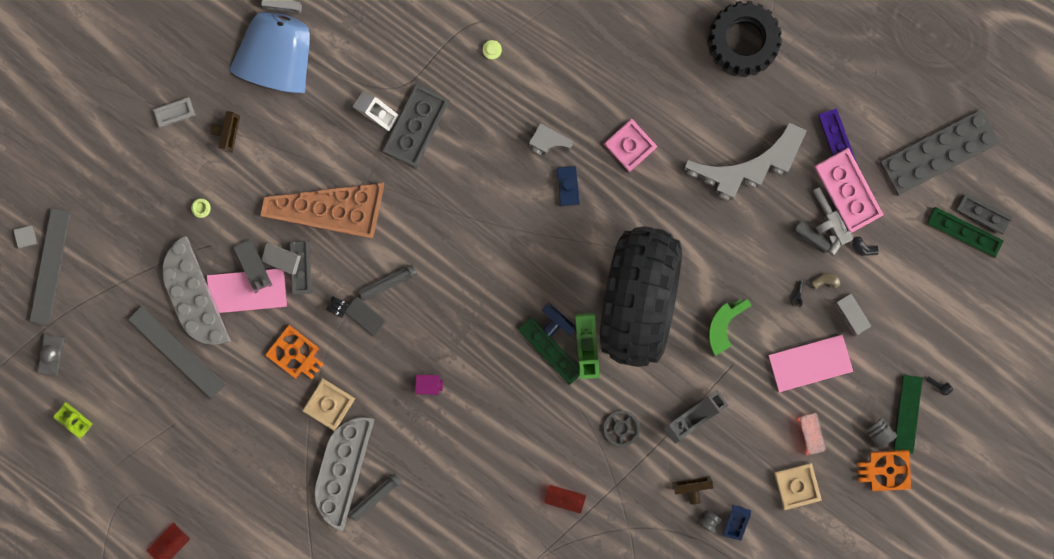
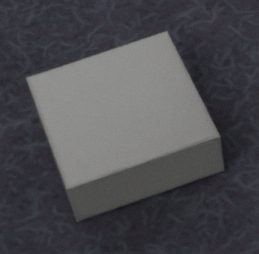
M33 225L14 230L18 249L38 244Z

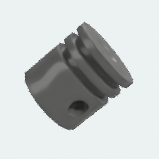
M883 417L865 430V433H869L868 437H872L871 440L879 450L897 437V434L891 427L886 425L887 422L883 421Z

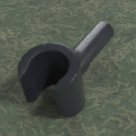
M799 281L796 295L791 299L792 306L795 299H800L799 308L803 305L801 292L804 281Z
M931 377L926 379L945 396L953 391V387L948 382L942 386Z

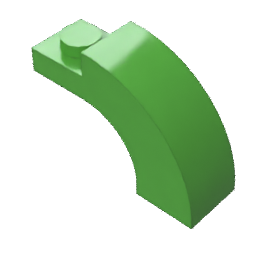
M740 299L733 303V309L726 303L712 318L708 330V342L714 357L732 346L727 337L728 324L733 317L752 306L748 299L744 302Z
M595 313L575 314L580 379L600 378Z

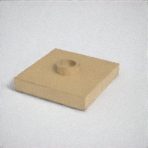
M322 378L302 411L335 431L356 398Z
M812 463L774 472L784 510L822 501Z

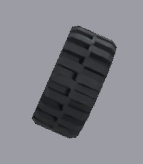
M739 1L735 5L730 4L726 6L723 11L721 10L717 14L709 29L707 44L710 48V56H713L716 65L719 64L722 67L721 70L724 72L729 71L733 76L738 74L742 75V77H748L751 74L753 76L759 74L760 71L766 70L773 63L779 53L782 44L781 27H778L779 21L776 17H772V12L769 9L766 11L763 9V5L759 3L754 5L752 1H747V3ZM749 23L760 31L762 45L755 54L742 56L731 50L727 43V33L733 25Z

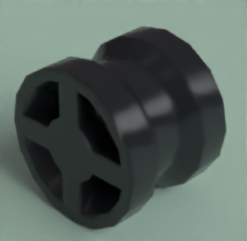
M332 296L331 304L325 310L343 318V312L348 308L349 304Z

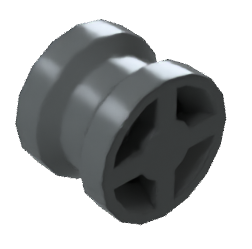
M706 510L704 512L705 516L698 523L714 533L717 524H720L722 519Z

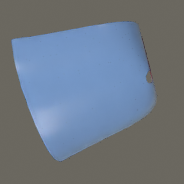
M268 12L258 13L251 21L229 71L244 80L261 86L286 92L305 93L310 41L309 28L305 23L289 15ZM279 17H286L290 20H282ZM277 22L283 23V26H278Z

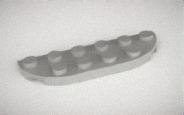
M184 236L172 245L163 263L164 284L184 330L199 342L211 345L231 342L190 242Z
M372 418L352 419L334 431L328 441L316 482L315 501L320 514L328 524L341 531H344L375 421Z

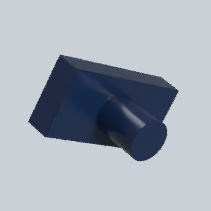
M576 166L557 168L561 207L580 205Z
M550 302L541 310L552 319L544 328L548 335L553 336L560 327L570 336L575 332L576 326Z
M732 505L723 530V536L741 541L751 516V510L745 509L742 506Z

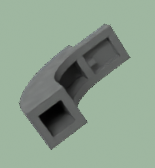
M716 390L676 418L664 429L676 444L728 407V404L719 391Z

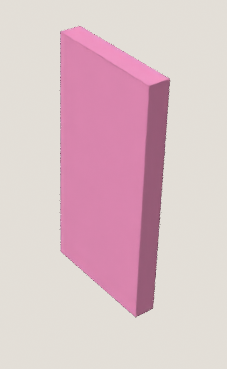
M849 148L814 166L848 231L852 233L883 216Z
M280 269L266 270L273 286L260 289L257 293H254L245 272L207 275L208 288L219 313L287 307L284 271Z
M843 335L768 355L778 392L853 372Z

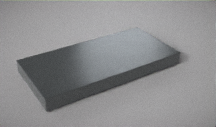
M415 84L382 152L417 169L450 100Z

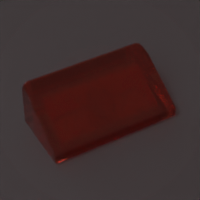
M817 413L797 417L806 454L810 455L825 451Z
M549 485L544 503L581 514L586 495Z
M173 522L147 552L154 559H172L186 545L190 537Z

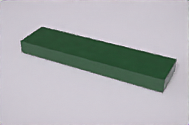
M937 207L933 208L926 225L993 258H996L1004 240Z
M532 316L517 329L569 385L580 376L579 366L544 331Z
M903 375L896 425L897 437L894 441L893 451L909 450L911 454H914L923 377Z

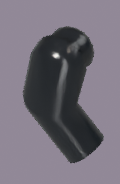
M859 236L853 238V249L859 255L870 256L879 254L878 246H867Z

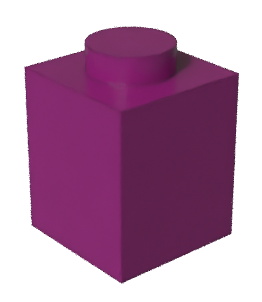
M416 375V395H439V391H443V380H440L439 375Z

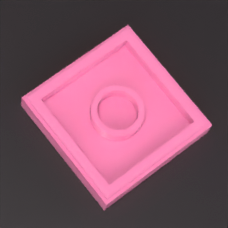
M633 119L628 121L604 143V146L628 172H631L657 148V145Z

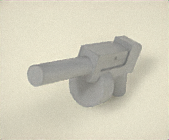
M819 187L813 190L826 216L824 217L825 223L817 226L816 229L819 235L828 230L831 231L833 236H830L829 239L832 246L828 250V254L834 256L840 246L853 240V236L850 231H847L838 211H832Z

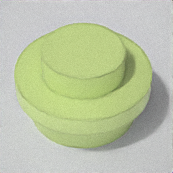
M490 40L484 44L483 54L486 58L493 60L501 55L502 48L497 41Z
M197 199L192 203L191 210L196 217L204 218L210 213L211 206L207 200Z

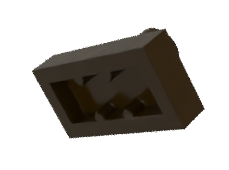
M226 111L223 125L212 124L211 134L221 136L219 149L233 153L240 115Z
M710 476L672 482L675 495L688 493L691 505L701 503V490L714 489Z

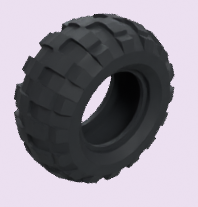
M646 226L633 228L632 231L625 230L617 242L602 309L600 345L602 352L609 354L610 358L619 364L635 367L648 366L650 362L658 363L664 354L672 323L682 264L680 240L673 239L672 234L667 231Z

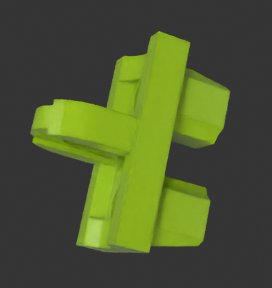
M67 402L54 415L58 422L79 439L93 425L92 422ZM74 419H78L74 425L71 424Z

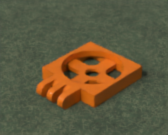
M288 325L266 353L268 358L295 379L301 372L313 379L315 376L309 372L310 369L316 373L319 371L313 365L315 363L320 367L324 365L314 357L320 348L290 325ZM291 335L299 337L294 344H288L283 339ZM304 343H307L309 347V356L307 358L300 353V348ZM277 346L281 347L285 352L284 357L280 361L276 355ZM291 348L296 350V354L293 356L289 354ZM291 359H296L302 364L295 369L286 367Z
M909 450L870 452V461L857 462V467H865V469L857 470V474H865V477H858V482H871L872 491L911 489ZM886 455V463L882 467H875L877 461ZM894 455L901 457L905 461V465L896 466L894 464ZM888 467L894 468V472L892 474L887 473L886 470ZM897 474H905L906 478L901 484L895 485L894 477ZM875 475H885L887 485H881L876 480Z

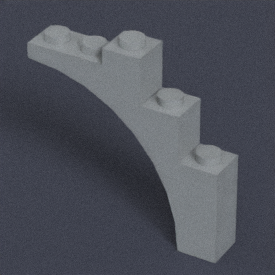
M789 123L781 137L770 149L746 163L714 167L688 160L684 170L691 177L697 178L699 176L703 178L704 182L711 186L717 184L718 187L715 192L719 194L718 197L726 201L729 199L733 200L742 180L746 181V185L755 188L756 186H761L769 167L772 168V172L778 175L787 174L807 130Z

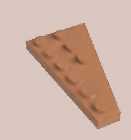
M385 183L264 197L260 216L373 239Z

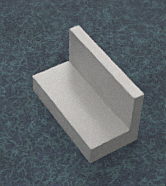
M852 294L834 304L854 336L871 327Z

